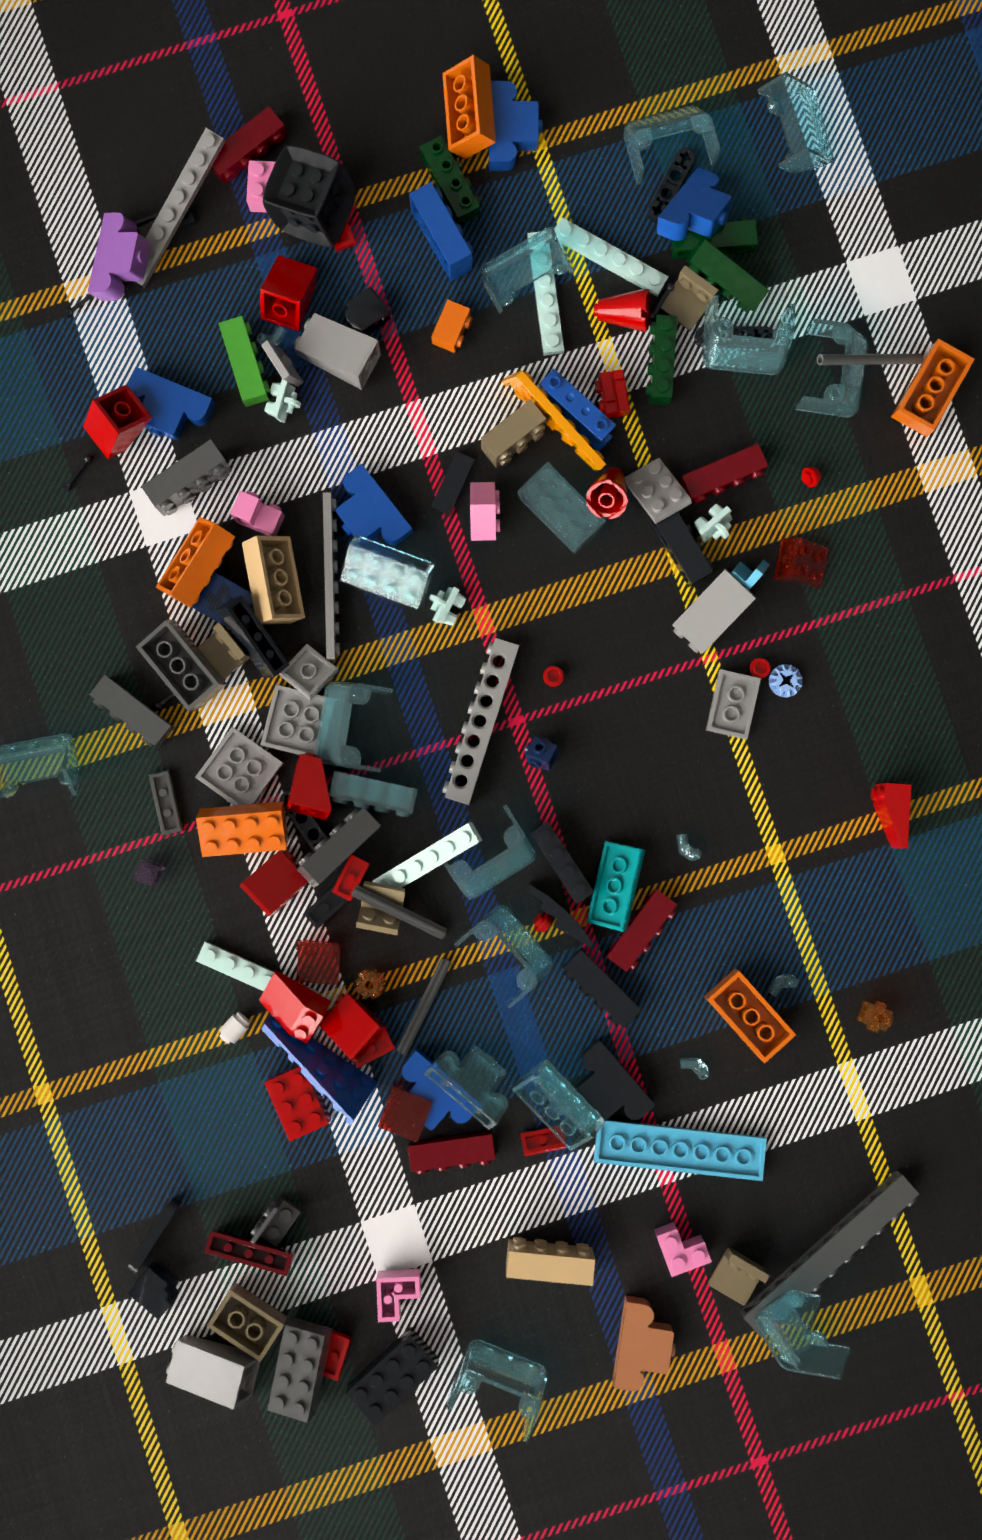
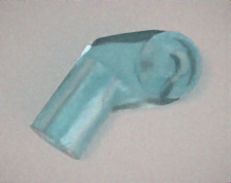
M279 326L273 335L260 333L257 336V342L261 347V344L267 340L278 346L288 332Z
M687 834L676 835L679 853L691 861L701 857L700 849H695L688 844Z
M792 974L778 975L767 992L776 997L781 988H795L798 985V979Z
M680 1058L681 1069L692 1068L699 1079L705 1080L708 1078L709 1069L700 1058Z

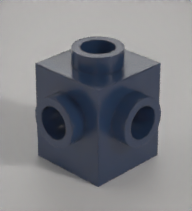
M534 737L533 741L529 742L525 748L527 762L536 769L543 768L550 771L559 755L558 746L547 738L540 739Z

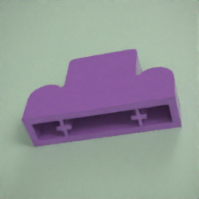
M104 213L88 287V293L100 301L119 300L125 291L123 282L143 281L151 242L137 233L136 224L121 213Z

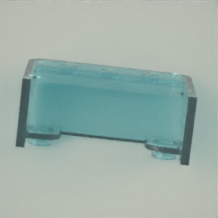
M785 72L757 89L759 94L768 98L769 102L767 105L771 114L780 117L790 153L785 155L784 161L778 163L779 168L796 174L826 166L834 161L817 96L810 84Z
M691 105L628 122L624 128L623 136L637 185L641 184L644 173L640 151L649 148L652 140L689 130H694L697 134H703L711 166L715 165L720 152V145L711 116L700 107Z
M553 226L490 260L481 268L483 285L499 314L503 312L502 305L507 306L514 301L516 291L549 272L557 273L558 275L569 271V273L574 272Z
M714 295L705 307L704 365L709 369L765 375L778 374L785 366L794 338L796 304H791L780 315V324L773 330L772 339L733 335V324L728 318L718 317L719 296Z
M814 318L806 330L808 335L833 338L836 343L846 345L845 354H867L868 342L866 338L847 323ZM843 365L840 384L829 385L824 391L823 399L803 396L796 405L795 410L841 417L854 416L860 407L865 365Z
M339 681L331 682L326 686L315 750L317 758L322 759V764L370 772L381 771V768L360 765V751L355 747L346 746L352 704L362 705L367 703L371 697V692L391 694L393 692L392 688Z
M59 734L0 746V798L13 796L20 784L58 777L61 784L69 786L72 796L77 795L80 772L75 744L70 734Z
M504 805L502 808L513 823V826L509 827L504 833V841L508 849L475 870H472L469 864L462 860L456 861L451 865L448 861L443 863L452 879L467 898L474 899L531 864L535 859L534 848L507 805Z
M505 905L494 907L454 942V945L458 947L472 934L483 942H488L495 936H498L521 962L524 968L516 977L517 985L521 990L507 1001L509 1009L534 989L553 966L552 959Z
M795 1290L786 1291L756 1312L753 1322L782 1368L792 1372L841 1380L851 1350L850 1347L829 1344L823 1333L808 1331L806 1328L812 1327L822 1298L820 1295L802 1293Z
M479 1339L471 1341L448 1394L447 1410H452L459 1391L466 1394L475 1393L481 1381L521 1397L518 1405L519 1412L526 1418L522 1427L523 1441L528 1442L541 1408L547 1382L546 1369L541 1364Z

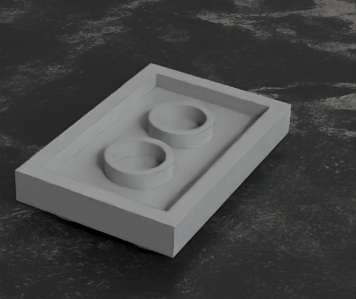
M660 458L625 477L627 487L655 524L692 504L689 495Z
M720 669L705 731L747 740L761 678Z

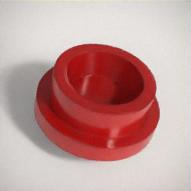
M816 467L804 468L802 471L803 483L808 487H815L821 480L820 471Z
M756 658L751 662L749 670L753 677L762 679L768 676L771 667L766 659Z
M550 666L543 673L544 682L551 687L559 686L564 679L563 671L557 666Z
M544 912L536 916L533 922L535 925L534 930L544 933L550 927L552 918L549 917L548 913Z

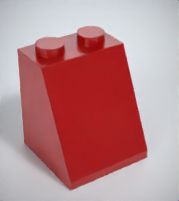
M278 255L260 288V319L299 332L317 284V268Z
M126 384L92 400L83 428L106 458L110 459L124 452L151 421L152 416Z
M305 752V754H300L297 761L285 810L327 820L332 808L322 759L317 758L316 754Z
M279 850L239 885L268 917L276 914L308 883L297 871L299 866L294 862L296 858L288 850Z
M352 993L342 994L335 1001L336 1006L332 1011H326L319 1026L351 1060L361 1059L388 1027Z

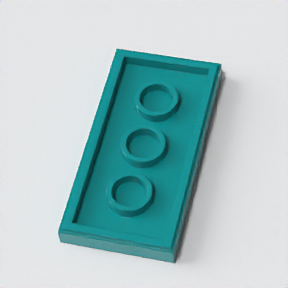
M605 841L587 923L621 932L627 931L645 853L644 849Z

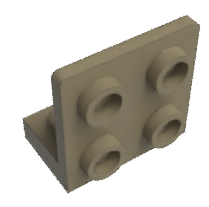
M684 266L680 271L678 280L674 284V290L669 293L660 309L667 315L677 316V322L691 331L714 301L718 289L687 266Z
M218 623L213 627L216 632L197 648L224 680L250 658L229 629Z
M364 881L363 888L403 907L406 891L404 888ZM361 901L356 928L398 935L400 919Z
M728 1247L708 1284L745 1306L759 1280L766 1283L770 1275L764 1267Z

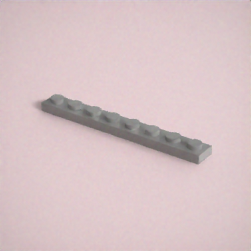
M207 128L204 130L146 236V239L151 242L143 281H135L143 287H146L226 142L224 138Z
M331 492L323 493L326 659L328 661H337L336 655H340V643H336V635L340 634L339 622H336L335 614H339V602H335V594L339 593L338 581H335L334 573H338V560H334V552H338L337 540H334V532H337V519H333V511H336L337 502L336 499H333Z

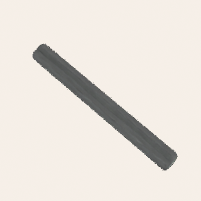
M356 885L352 891L353 897L439 939H443L447 933V928L366 888Z
M441 958L397 1048L399 1053L407 1055L451 965L450 960Z

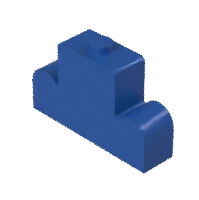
M491 81L496 143L489 146V171H509L516 165L517 151H537L539 133H542L543 122L542 119H539V104L537 101H517V89L512 82Z
M698 167L659 215L657 234L674 241H681L687 237L688 230L711 238L719 227L726 223L730 212L731 196L718 191L719 177L713 172Z
M135 367L128 384L129 388L152 416L151 421L145 428L149 429V432L157 437L164 435L173 440H178L188 418L194 425L204 426L208 423L216 406L211 397L138 367Z
M362 464L344 477L343 484L345 490L352 497L336 508V513L343 522L341 527L348 536L352 534L357 542L363 546L382 532L384 541L388 545L394 546L400 544L413 534L411 526Z
M418 1048L405 1061L402 1075L405 1080L409 1082L415 1081V1083L403 1096L401 1106L409 1112V1117L416 1123L420 1121L429 1130H433L450 1111L452 1119L462 1124L466 1123L480 1108L481 1102Z

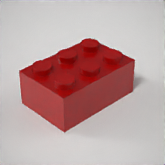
M299 1065L272 1076L264 1082L289 1141L324 1127L331 1121L321 1094L300 1072L301 1068Z

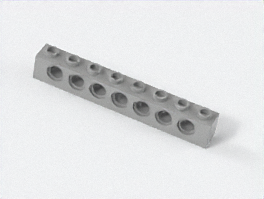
M495 638L494 643H489L486 654L490 656L488 662H483L480 674H483L481 682L477 681L474 694H477L475 702L471 701L467 712L471 716L469 722H464L461 731L465 735L462 742L458 741L455 750L458 757L456 762L452 761L449 773L452 776L450 782H445L442 793L446 794L445 798L466 805L470 804L519 649L517 644ZM496 657L504 659L505 664L502 667H496L493 664V660ZM489 677H496L499 683L495 687H490L486 681ZM484 696L492 699V704L489 707H484L480 703ZM477 716H483L486 719V724L478 727L474 724V719ZM477 736L480 739L479 745L471 747L468 744L469 737ZM466 755L471 756L474 760L470 767H465L461 763L462 758ZM459 775L467 778V784L463 787H459L455 783V779Z

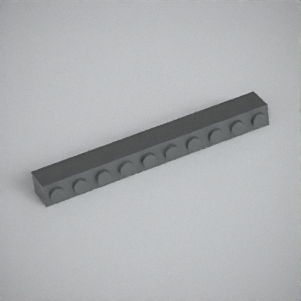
M896 1170L740 1310L743 1318L760 1337L764 1334H769L779 1320H784L789 1316L790 1310L795 1306L801 1305L810 1292L818 1290L827 1277L835 1275L839 1266L849 1262L858 1249H863L868 1245L869 1239L874 1235L880 1234L889 1221L897 1219L906 1206H911L916 1201L919 1193Z

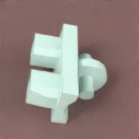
M282 379L281 383H272L270 391L277 398L275 402L268 401L266 403L265 412L275 417L278 421L286 423L288 413L292 414L294 408H300L301 402L296 400L298 394L295 392V387Z
M715 504L709 510V515L712 517L710 521H707L702 516L694 522L702 542L705 543L711 537L715 540L720 536L724 539L729 537L727 530L732 527L729 523L732 517L730 515L731 509L728 506L723 508Z
M448 587L446 593L440 590L437 596L430 595L429 599L433 601L430 609L436 611L432 619L434 622L454 625L457 615L449 610L452 605L462 608L466 601V598L458 593L459 589Z

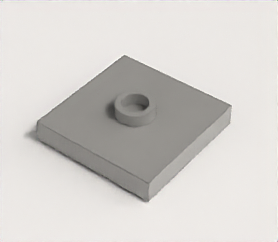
M268 340L261 344L283 380L295 386H300L304 383L293 367L291 359L284 353L282 348Z
M306 644L289 662V666L281 671L279 675L309 700H312L338 672V668Z

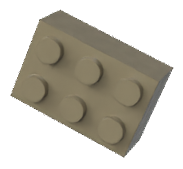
M530 399L481 437V450L496 468L500 465L503 467L512 460L511 456L515 453H522L528 447L527 444L532 440L537 441L544 435L546 418Z
M234 1282L206 1327L261 1362L283 1328L287 1316Z

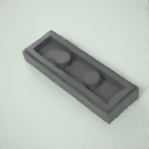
M167 770L148 775L162 836L184 831L171 771Z

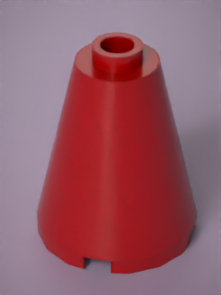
M641 289L599 299L598 303L594 304V316H597L598 321L647 332L650 323V290Z
M609 468L589 487L586 494V505L595 516L614 519L625 511L628 504V495L624 473L618 468Z

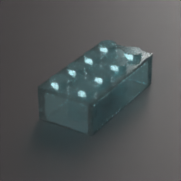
M549 462L541 467L518 490V498L574 554L605 526L606 520L590 512L586 505V500Z
M356 535L349 544L340 581L419 609L425 598L435 564Z
M334 771L329 796L334 797V802L348 805V801H353L356 807L368 809L369 805L375 806V811L389 813V810L396 811L395 815L409 818L410 814H415L420 790Z
M547 1059L526 1072L512 1089L570 1151L594 1138L605 1123L599 1112L585 1100Z

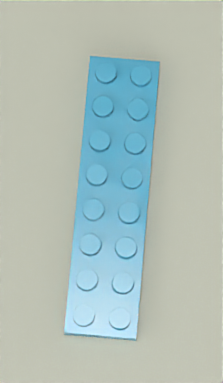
M598 1118L593 1161L594 1163L763 1181L767 1138L608 1119L603 1122Z

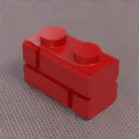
M621 369L600 373L598 380L595 381L596 393H600L601 401H598L599 410L609 419L629 415L630 404L624 371Z

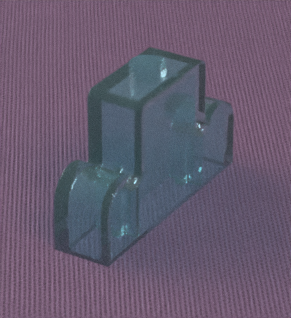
M474 1046L469 1050L460 1062L454 1052L444 1051L424 1073L488 1130L499 1122L508 1108L507 1098L501 1093H494V1090L506 1075V1070L496 1063L491 1055L486 1054L478 1046Z

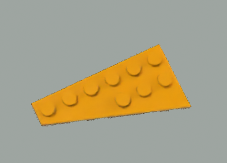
M519 371L506 376L501 381L506 387L510 384L514 388V395L519 400L521 399L526 402L531 399L546 418V425L552 431H559L562 436L561 439L566 444L575 446L576 454L594 471L601 470L606 465L603 461V455L598 450H593L590 447V441L583 434L580 435L575 430L576 426L570 419L566 420L560 407L555 403L552 404L547 399L548 394L542 388H537L533 383L534 379L528 372Z

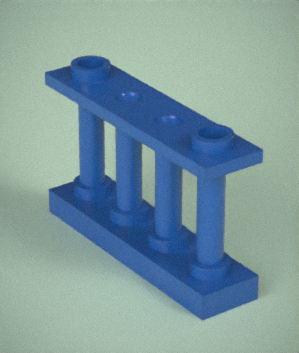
M553 368L539 385L548 394L547 399L552 404L555 403L560 407L566 420L570 419L575 424V430L580 435L583 434L590 441V447L600 452L612 440V436L609 433L616 427V424Z

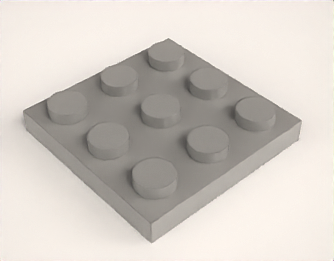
M275 685L260 745L297 755L305 754V752L317 755V758L322 759L337 700L316 695L312 700H309L296 689Z
M231 727L195 778L234 806L255 804L284 763L240 731Z

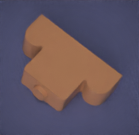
M625 1295L612 1378L613 1386L616 1389L628 1391L641 1389L644 1384L642 1371L668 1374L670 1359L675 1355L674 1332L671 1325L653 1322L654 1312L652 1306L644 1298Z

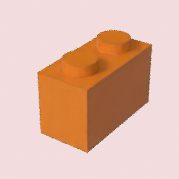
M447 299L431 336L432 344L453 353L456 352L457 347L461 348L465 338L463 336L465 328L469 329L473 319L470 316V308Z

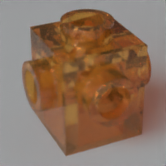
M367 968L358 973L359 978L355 980L356 985L354 987L360 997L363 995L365 999L370 997L373 1000L383 994L381 990L385 988L384 983L386 980L381 971L377 972L376 968L370 971ZM371 981L373 988L368 989L365 985L366 982Z
M863 1001L857 1021L867 1024L866 1029L878 1033L880 1029L886 1032L887 1028H890L893 1023V1011L887 1009V1004L875 1001L874 1004Z

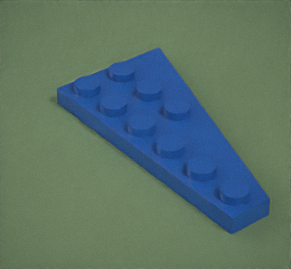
M271 1015L261 1028L277 1047L283 1048L289 1054L287 1058L292 1063L296 1062L300 1066V1072L322 1096H327L333 1102L332 1107L337 1112L341 1111L347 1118L345 1121L351 1126L378 1082L312 1037L306 1044L291 1036Z

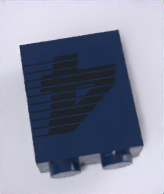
M215 572L212 573L209 584L202 589L197 603L192 606L196 611L227 628L228 626L216 609L229 599L242 595L253 613H255L251 593Z

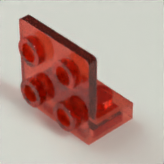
M799 537L781 539L774 580H795L814 588H821L828 548Z
M298 940L296 950H299L296 981L337 985L339 981L342 943Z
M394 1083L378 1127L417 1142L432 1106V1101L402 1090V1085Z

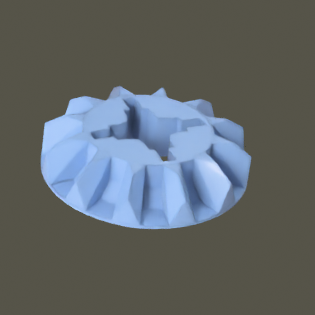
M782 664L771 672L769 685L776 695L791 697L798 693L802 687L803 677L799 669L792 665ZM792 675L791 679L789 680L791 686H789L788 684L782 685L781 687L779 686L783 681L782 676L787 677Z

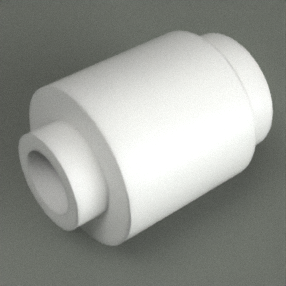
M237 1012L219 1029L221 1032L219 1036L227 1044L230 1042L235 1044L248 1030V1025L251 1022L242 1013Z

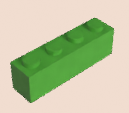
M242 316L218 323L245 407L268 401L267 393L271 391L267 380L263 381L261 375L265 373L262 362L256 359L255 354L259 352L255 341L251 342L249 336L253 334L250 323H245Z

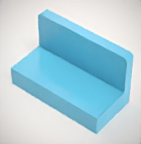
M763 560L752 572L742 562H739L730 574L750 590L767 570L769 564Z

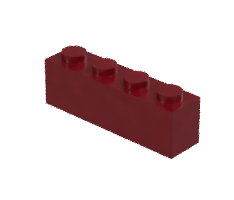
M269 106L225 140V144L211 167V170L223 184L233 180L237 173L248 168L249 161H254L259 156H264L273 145L281 143L287 135L284 124Z
M756 444L683 475L680 479V484L691 498V502L700 503L706 500L707 496L712 493L719 495L725 492L726 487L731 485L738 487L745 483V479L761 477L764 475L768 464L759 444Z
M654 888L628 923L627 931L620 934L605 956L626 972L629 969L633 970L639 963L637 959L642 952L645 954L651 947L652 943L650 941L653 936H659L664 929L662 924L667 918L670 920L677 911L675 909L677 904Z
M492 1130L408 1143L411 1172L416 1171L417 1174L428 1173L429 1169L436 1168L438 1171L449 1170L450 1166L456 1165L459 1168H466L471 1166V1163L477 1162L480 1165H487L492 1163V1160H496Z
M215 1229L210 1231L204 1253L283 1276L289 1275L295 1252L257 1241L253 1244L250 1242V1239Z

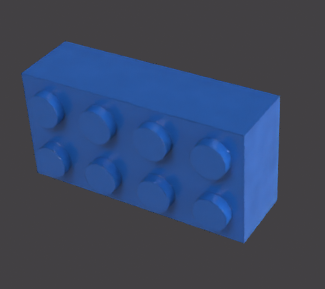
M429 182L409 193L411 212L450 281L472 270V262L474 261L472 253H474L469 241L465 242L463 239V231L460 225L454 223L450 207L443 204V196L439 188H434L433 184Z

